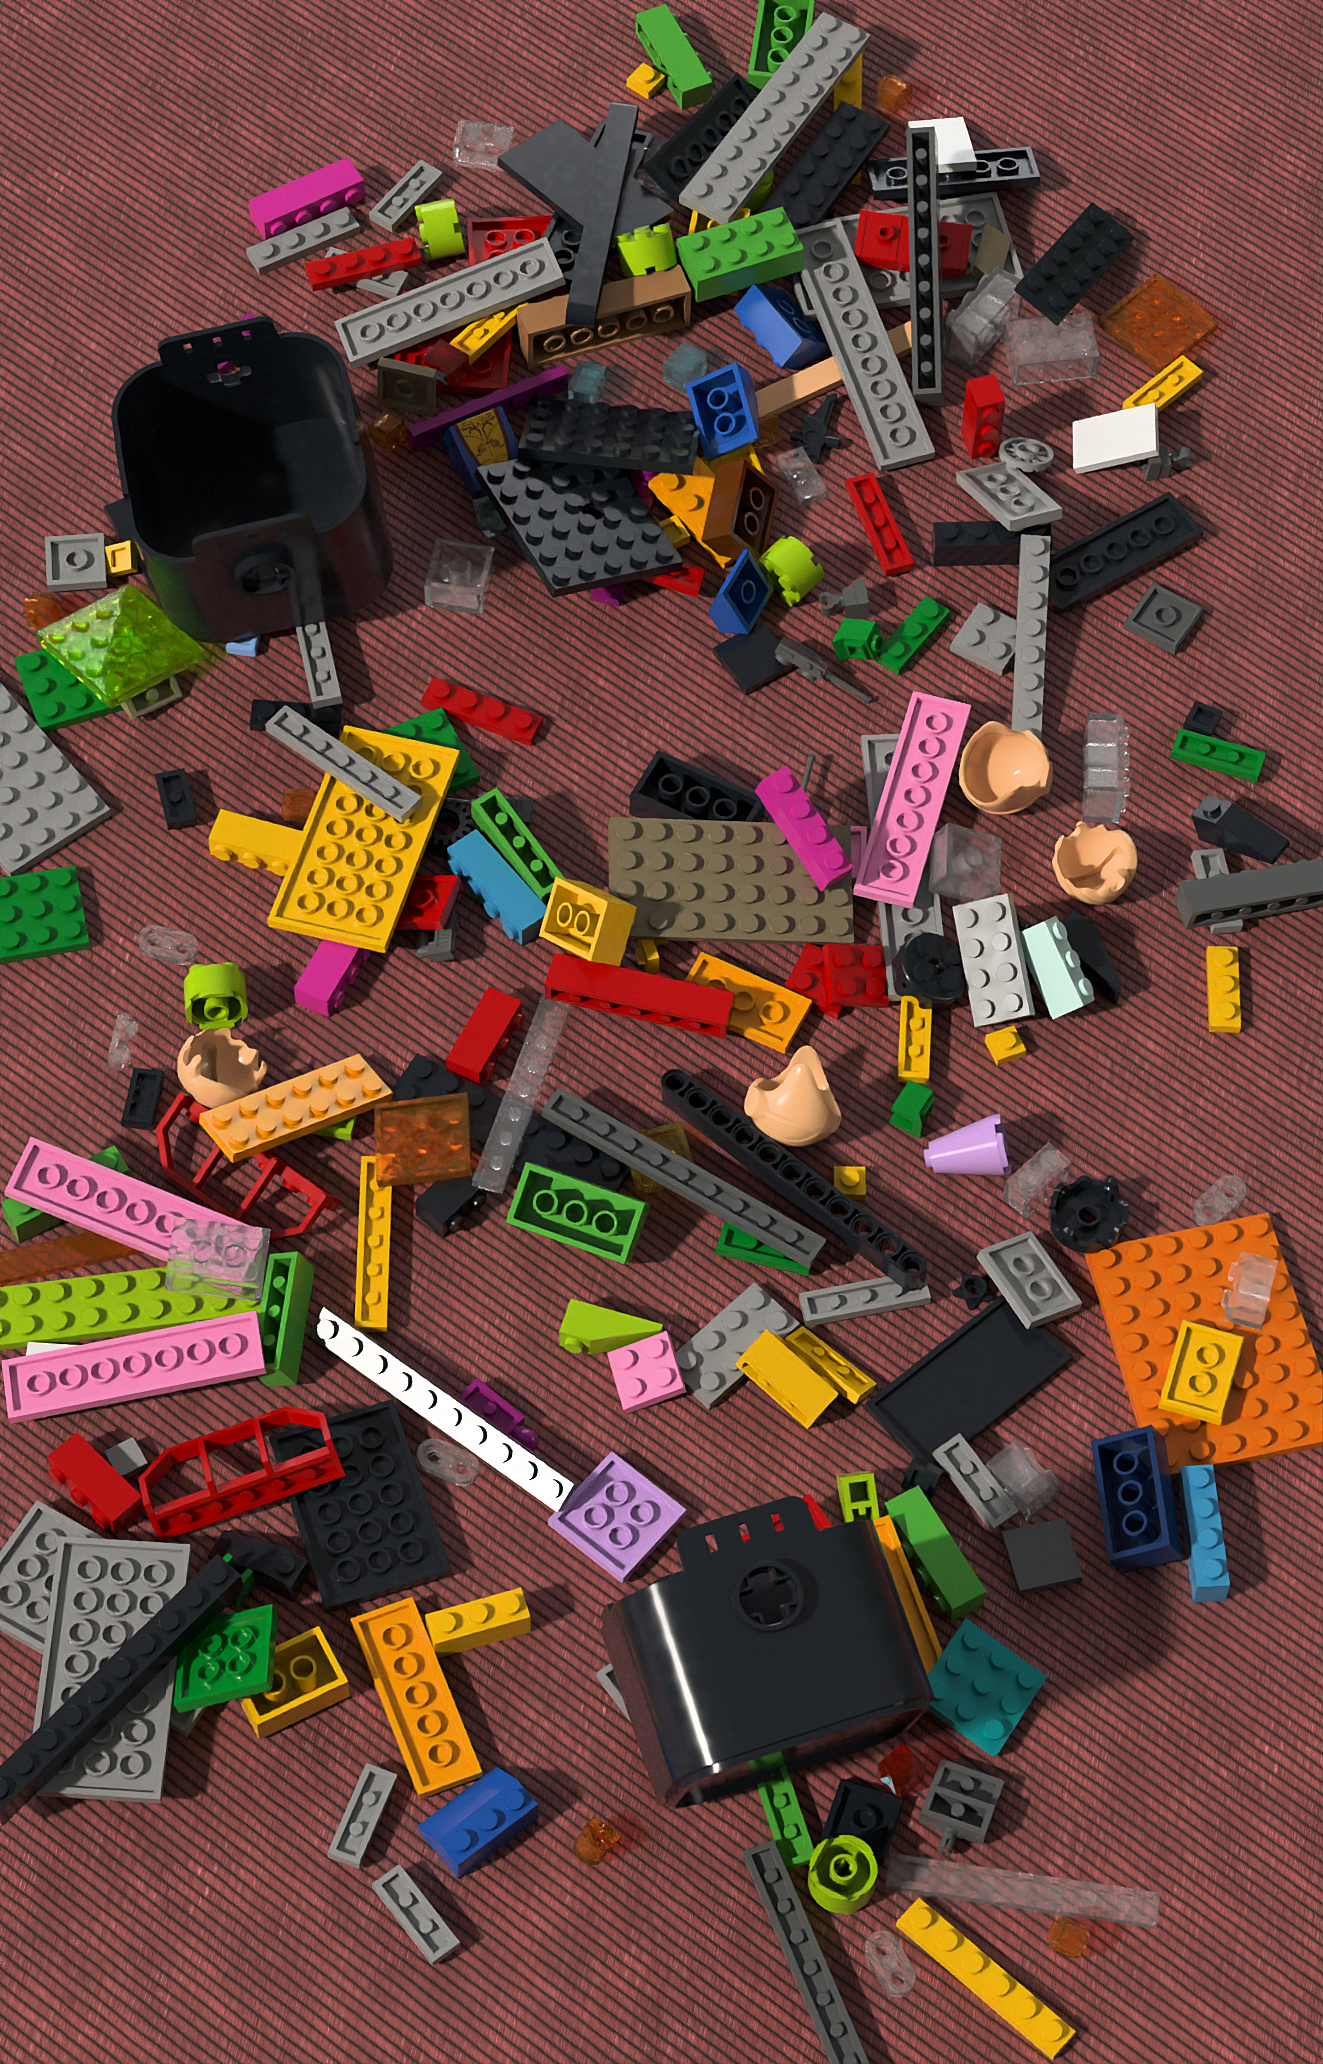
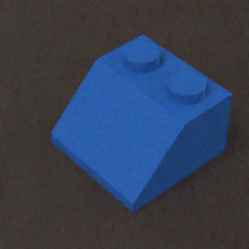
M749 550L742 551L708 611L709 616L720 633L749 634L774 591Z

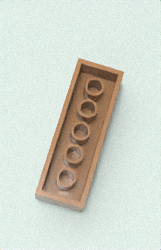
M680 265L616 282H608L603 285L594 328L565 324L569 294L555 296L545 301L529 303L517 308V344L527 368L531 369L690 326L691 289Z

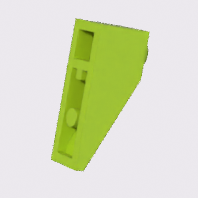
M570 1299L559 1331V1346L572 1353L584 1352L595 1354L614 1351L662 1333L663 1324Z
M866 1470L836 1475L844 1523L880 1518L873 1472Z

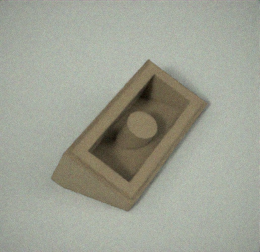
M984 225L973 265L972 279L1000 284L1012 238L991 225Z
M171 669L116 693L115 697L130 719L135 720L182 698L183 695Z

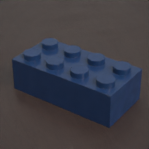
M1153 1425L1091 1441L1108 1561L1123 1574L1182 1559L1183 1554L1165 1438Z

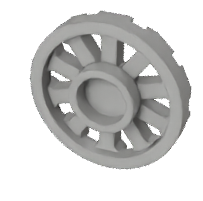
M1016 437L1001 443L999 457L1003 463L1007 462V466L1013 469L1021 468V471L1033 472V470L1040 472L1046 470L1047 467H1051L1054 453L1048 445L1038 440Z

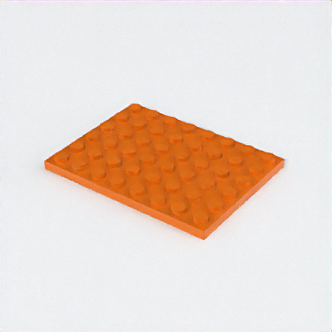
M1269 1213L1118 1243L1108 1250L1104 1249L1094 1254L1085 1253L1087 1265L1138 1428L1153 1425L1165 1438L1171 1479L1178 1477L1180 1466L1213 1464V1469L1215 1470L1323 1447V1375ZM1182 1320L1245 1337L1221 1426L1158 1408Z

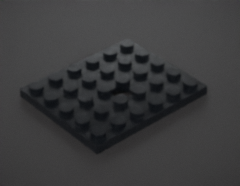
M523 458L476 467L475 478L552 598L682 569L684 561L622 468ZM584 508H595L602 513L603 517L596 520L590 514H582L581 510Z

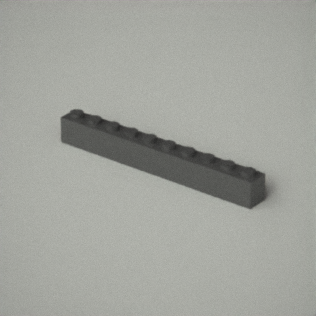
M935 126L906 128L913 397L917 407L945 406L938 138Z

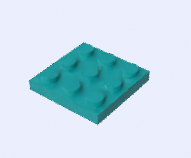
M965 1619L927 1675L935 1696L928 1704V1711L994 1758L1003 1747L1047 1676L971 1621Z

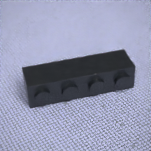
M999 521L933 522L931 539L933 567L1019 565L1021 534L1051 536V555L1053 545L1051 522L1047 525L1026 527L1021 531H1009Z

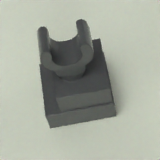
M1166 445L1159 446L1158 456L1140 460L1145 480L1152 481L1168 478L1171 466L1180 469L1190 467L1188 459H1192V454L1189 447L1180 448L1168 454Z
M865 579L853 580V586L842 588V596L833 595L829 592L819 594V603H830L829 605L821 606V615H831L843 607L845 618H869V601Z

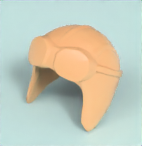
M989 721L977 730L967 743L960 762L959 783L967 799L979 809L997 815L1013 814L1027 808L1038 797L1050 792L1053 780V766L1048 758L1049 752L1041 740L1030 730L1018 732L1007 728L997 721Z
M811 1046L799 1048L792 1057L789 1066L775 1078L769 1080L764 1078L755 1079L749 1087L744 1103L746 1114L752 1118L757 1128L778 1144L789 1147L808 1146L823 1140L838 1129L842 1118L819 1057Z

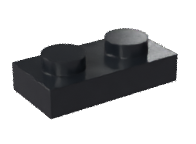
M185 768L155 774L167 829L172 830L196 825L197 817Z

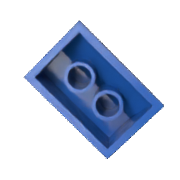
M753 284L733 309L740 317L739 322L741 325L753 332L756 336L755 341L757 344L770 352L772 355L771 360L781 369L799 370L831 353L826 338L812 322H803L798 305L786 291Z
M495 1767L418 1825L417 1830L454 1875L460 1879L537 1820L538 1804L516 1778Z

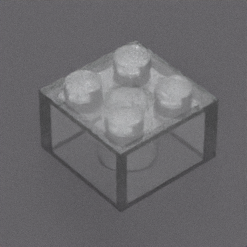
M437 538L424 585L425 606L483 615L495 570V548Z
M947 823L933 835L930 847L928 891L965 902H973L997 895L1000 892L1002 838Z

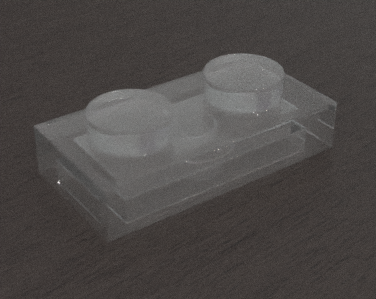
M803 447L776 456V464L801 507L827 497L828 490Z

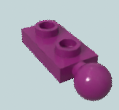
M478 1378L457 1397L530 1450L534 1451L539 1444L537 1433L531 1428H520L525 1423V1417Z

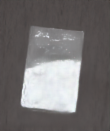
M996 266L990 274L985 273L982 276L978 287L973 292L969 291L957 310L952 309L946 317V333L943 337V342H945L944 355L969 371H972L1021 316L1023 298L1013 290L1020 282L1019 278L999 266Z
M1089 311L1069 313L1058 326L1045 316L1005 320L1002 342L1012 386L1097 377L1100 355Z
M1088 713L1082 744L1083 822L1118 823L1120 812H1126L1127 796H1129L1130 778L1127 777L1130 752H1126V744H1129L1130 728L1129 726H1124V714Z
M174 1216L165 1290L261 1302L271 1229Z

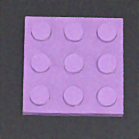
M611 1451L573 1492L563 1511H555L548 1519V1525L623 1584L686 1516L687 1510Z

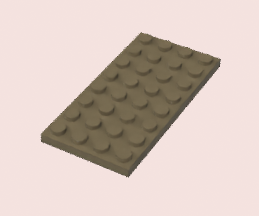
M630 817L609 818V894L637 907L628 939L806 945L807 943L813 945L854 943L852 870L845 879L821 892L776 823ZM827 825L852 863L851 826Z

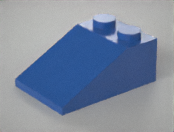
M734 362L685 384L697 429L700 431L699 436L706 461L710 462L760 440L757 396L750 373L740 364Z

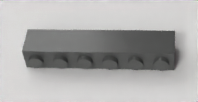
M1323 858L1316 860L1303 859L1297 863L1287 865L1274 864L1268 868L1257 870L1249 868L1239 873L1227 875L1219 873L1209 878H1190L1181 882L1174 900L1185 929L1323 906Z

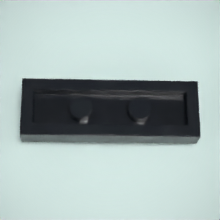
M253 699L250 730L266 731L265 724L286 705L329 735H340L342 706L330 705L313 709L311 703Z

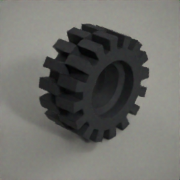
M444 799L435 825L441 822H451L457 826V830L454 833L442 835L436 833L433 828L426 846L428 853L431 855L438 851V857L443 858L449 846L473 831L470 811L466 812V806L463 804L458 808V801L452 800V803L448 804V799Z

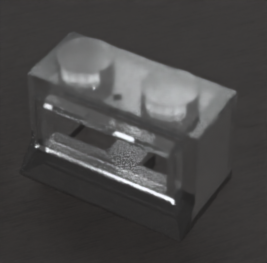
M459 119L453 141V165L506 173L497 165L500 155L488 154V149L503 151V154L512 149L514 146V127ZM464 146L476 147L475 152L465 151Z

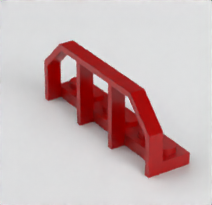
M180 1092L156 1128L162 1172L222 1215L251 1226L244 1220L275 1173L284 1179L282 1185L296 1194L302 1191L309 1196L306 1202L312 1205L299 1227L266 1233L263 1243L306 1235L324 1208L335 1211L342 1201L268 1149L252 1156L260 1162L257 1167L263 1172L236 1213H233L201 1190L224 1154L217 1144L192 1182L177 1173L173 1167L168 1130L183 1108L188 1110L185 1115L199 1125L200 1114L211 1109L197 1102L191 1095Z
M286 1406L165 1449L138 1478L143 1505L159 1542L339 1479L345 1476V1472L335 1448L325 1414L313 1410ZM289 1423L322 1429L326 1447L271 1465L263 1432ZM256 1435L264 1469L215 1485L208 1452ZM200 1455L208 1488L153 1508L150 1490L174 1464Z

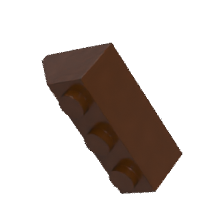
M745 459L717 466L701 541L719 556L737 560L743 550H749L757 563L758 558L768 548L780 488Z

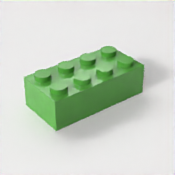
M759 0L748 71V83L758 93L761 92L813 25L815 0Z
M783 207L677 238L676 240L677 263L681 266L697 303L803 270L804 247Z
M526 1162L506 1223L622 1264H631L651 1204L545 1166Z

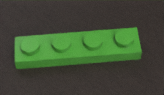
M783 1767L780 1769L781 1778L766 1783L762 1781L756 1787L774 1841L786 1869L790 1870L810 1864L814 1848L787 1768Z

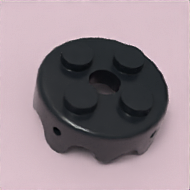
M931 932L920 933L912 936L899 947L900 949L891 963L896 971L894 990L897 995L915 997L921 1009L938 1008L939 1011H942L963 994L967 983L961 952L947 938ZM928 963L936 966L938 975L932 972Z
M1083 1175L1069 1185L1060 1182L1056 1186L1049 1206L1048 1222L1051 1232L1063 1246L1076 1252L1094 1254L1104 1249L1108 1250L1120 1241L1126 1230L1129 1206L1128 1203L1122 1200L1119 1187L1113 1179L1106 1178L1103 1181H1098ZM1084 1213H1090L1095 1216L1096 1220L1092 1223H1086L1079 1216Z

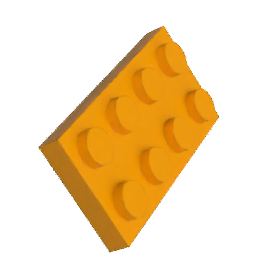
M696 455L693 476L660 473L649 481L648 488L673 515H677L689 533L724 569L737 559L719 556L701 541L715 474Z
M704 952L700 953L685 979L695 981L699 985L706 987H723L735 993V1008L729 1030L783 1054L788 1050L812 1007L811 999Z

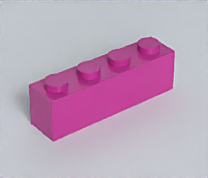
M348 157L248 200L250 219L266 241L364 199V179Z
M786 765L762 779L755 792L820 891L823 892L845 879L854 866L789 767Z
M323 939L294 987L295 1002L329 1017L334 1007H340L345 995L344 990L348 983H354L361 961L367 960L372 950Z

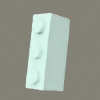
M1057 916L1020 932L1025 961L1052 1019L1095 1000L1093 987L1090 981L1084 977L1080 968L1079 956L1072 950L1067 940L1066 928L1059 922Z

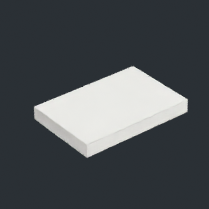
M963 117L908 122V128L935 126L938 138L939 173L977 170V160Z
M1155 403L1073 422V469L1076 474L1159 455L1158 408Z

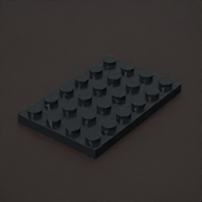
M547 396L531 398L518 447V458L693 476L700 431L697 429L692 411L678 413L668 412L663 408L649 410L639 409L634 405L619 407L610 406L605 402L589 404L582 403L576 399L560 401L553 400Z
M393 1399L327 1418L345 1476L287 1497L325 1613L452 1575L449 1560ZM305 1425L268 1436L276 1464L327 1446L322 1429Z

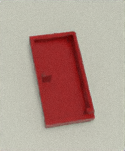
M861 209L854 255L859 266L910 273L908 216ZM940 220L942 277L959 279L961 276L965 277L973 224Z

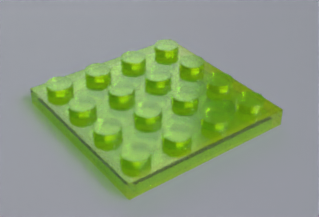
M131 584L36 632V641L110 708L125 702L205 659V650L188 634L178 629L161 610Z

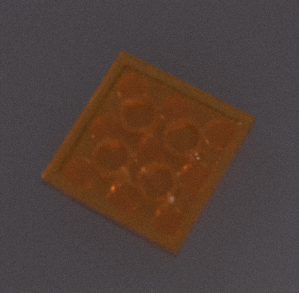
M1158 272L1101 315L1097 323L1100 328L1156 374H1159L1181 355L1187 354L1218 329L1219 324L1215 318Z
M467 1092L374 1104L376 1181L378 1188L472 1176L470 1104Z

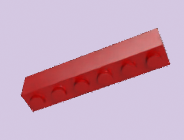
M554 953L545 981V997L549 1000L726 1039L735 1008V993L730 992L726 988L718 986L713 988L706 987L692 980L679 981L670 979L661 973L648 974L639 972L636 968L629 966L621 968L581 959L571 953Z

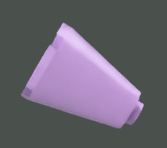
M1001 1113L993 1114L929 1142V1149H924L927 1168L933 1167L934 1173L994 1176L1012 1174L1011 1164H1008L1007 1156L1010 1153L1004 1123L1001 1121Z

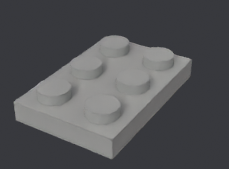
M1032 1231L981 1249L976 1257L1027 1330L1076 1312L1082 1305V1301Z

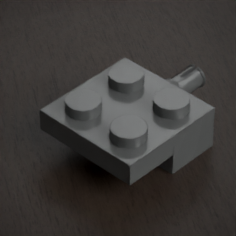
M940 1759L919 1818L920 1824L932 1827L943 1833L937 1848L938 1853L943 1854L945 1845L948 1843L944 1855L950 1856L956 1838L966 1839L983 1845L1005 1780Z

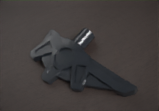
M837 393L828 395L824 403L812 415H804V425L801 430H793L790 433L791 440L797 442L798 449L793 451L794 460H808L818 465L821 459V452L824 451L825 447L839 449L841 438L827 436V428L837 400Z

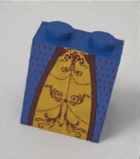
M501 406L448 427L439 441L472 497L480 494L483 498L488 497L474 476L476 467L520 459L518 458L519 444Z

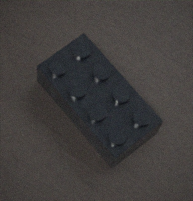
M658 750L630 794L629 814L637 818L762 822L765 815V806L757 794Z

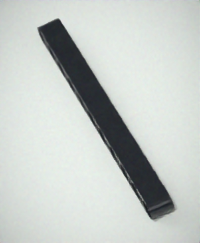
M610 102L566 308L565 324L595 327L637 127L638 104Z
M670 1069L662 1075L661 1097L663 1103L900 1287L908 1291H915L923 1287L926 1281L927 1262L922 1253L686 1072L680 1069ZM673 1087L680 1088L679 1090H671ZM695 1105H702L703 1107H701V1108H695V1107H693V1106H695ZM718 1123H726L727 1125H725V1126H718V1125H716V1124H718ZM741 1141H749L750 1143H748V1144H741V1143H739V1142H741ZM764 1159H772V1160H774V1161H772V1162H765V1161H763V1160H764ZM788 1177H796V1178H798V1179H797V1180H788L787 1178H788ZM819 1195L821 1198L814 1199L810 1196ZM838 1213H842V1214H844L845 1216H843V1217H836V1216H834V1215H835V1214H838ZM859 1232H868V1233H870V1234L863 1236V1235H859L858 1233H859ZM891 1250L894 1253L884 1254L882 1251ZM916 1269L918 1271L915 1273H909L906 1270Z

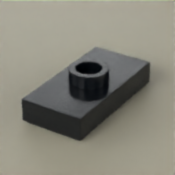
M133 1068L121 1119L122 1127L153 1131L165 1080L164 1071Z

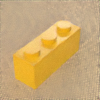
M220 809L208 838L210 855H214L223 861L232 860L243 863L249 868H261L272 871L278 876H285L303 831Z
M767 1329L735 1364L806 1429H809L839 1394L828 1378L815 1373L803 1356L795 1355L786 1347V1342L776 1333L771 1334Z
M521 1587L425 1614L426 1631L437 1659L531 1632V1617Z

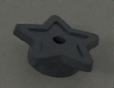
M962 1273L961 1286L952 1291L954 1297L965 1300L970 1311L979 1302H991L993 1300V1296L987 1290L988 1276L980 1277L978 1275ZM975 1289L976 1292L972 1293L970 1290Z

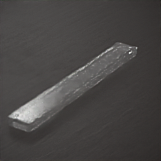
M545 989L474 1173L472 1186L503 1193L573 1005L546 999Z
M890 1853L886 1881L887 1890L1156 1929L1160 1892Z

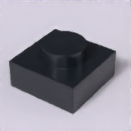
M1196 700L1184 721L1183 729L1212 737L1222 718L1223 711Z
M915 1456L909 1465L901 1487L908 1491L919 1485L930 1502L936 1493L945 1470Z

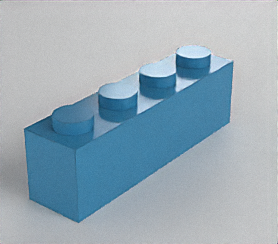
M477 829L447 848L448 861L446 864L453 875H458L465 882V887L472 897H478L484 903L483 905L491 918L496 917L502 923L503 930L510 939L515 938L521 946H524L539 936L547 906Z
M1213 1464L1180 1466L1176 1485L1193 1603L1226 1601L1230 1581Z

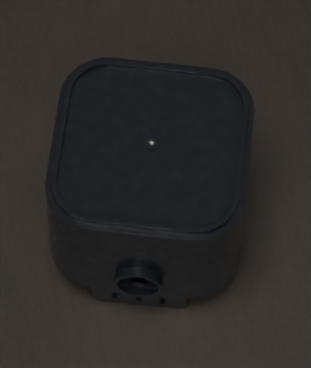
M265 316L161 340L157 345L161 361L151 363L139 369L123 383L112 405L111 420L130 531L164 612L173 627L192 640L204 643H225L348 615L372 603L383 592L391 578L394 557L373 449L345 363L336 348L328 341L313 334L304 332L278 333L273 320ZM249 330V335H243V331ZM220 337L221 341L214 342L213 338ZM190 344L192 348L185 349L184 345ZM233 361L235 367H240V371L220 374L217 365Z
M787 1496L686 1528L679 1534L676 1541L683 1570L660 1577L652 1585L622 1598L615 1604L614 1602L607 1604L601 1615L603 1626L600 1631L659 1805L667 1804L669 1810L698 1805L757 1786L762 1781L766 1783L781 1778L780 1769L786 1767L788 1774L791 1775L884 1743L908 1731L929 1709L928 1704L935 1697L873 1520L851 1521L817 1531L806 1502L797 1496ZM778 1513L783 1530L776 1532L771 1515ZM742 1524L746 1525L751 1539L743 1542L738 1527ZM713 1535L718 1551L710 1552L705 1536Z

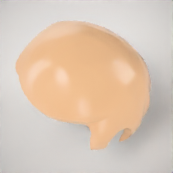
M1079 821L1076 824L1077 828L1068 837L1062 835L1055 845V855L1052 863L1057 880L1065 892L1078 901L1095 905L1110 903L1127 889L1136 874L1138 866L1136 846L1130 836L1122 830L1107 831L1103 824L1091 828L1085 822Z
M226 1027L215 1031L207 1028L196 1036H190L178 1056L177 1072L181 1084L191 1097L200 1104L214 1109L257 1092L259 1090L258 1085L267 1072V1065L262 1060L259 1069V1051L248 1048L240 1039H232L230 1028Z

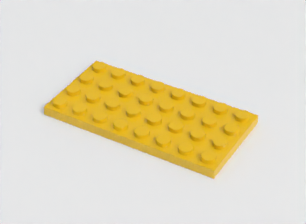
M345 725L339 741L422 797V805L402 824L326 772L268 917V926L386 953L460 760V750Z

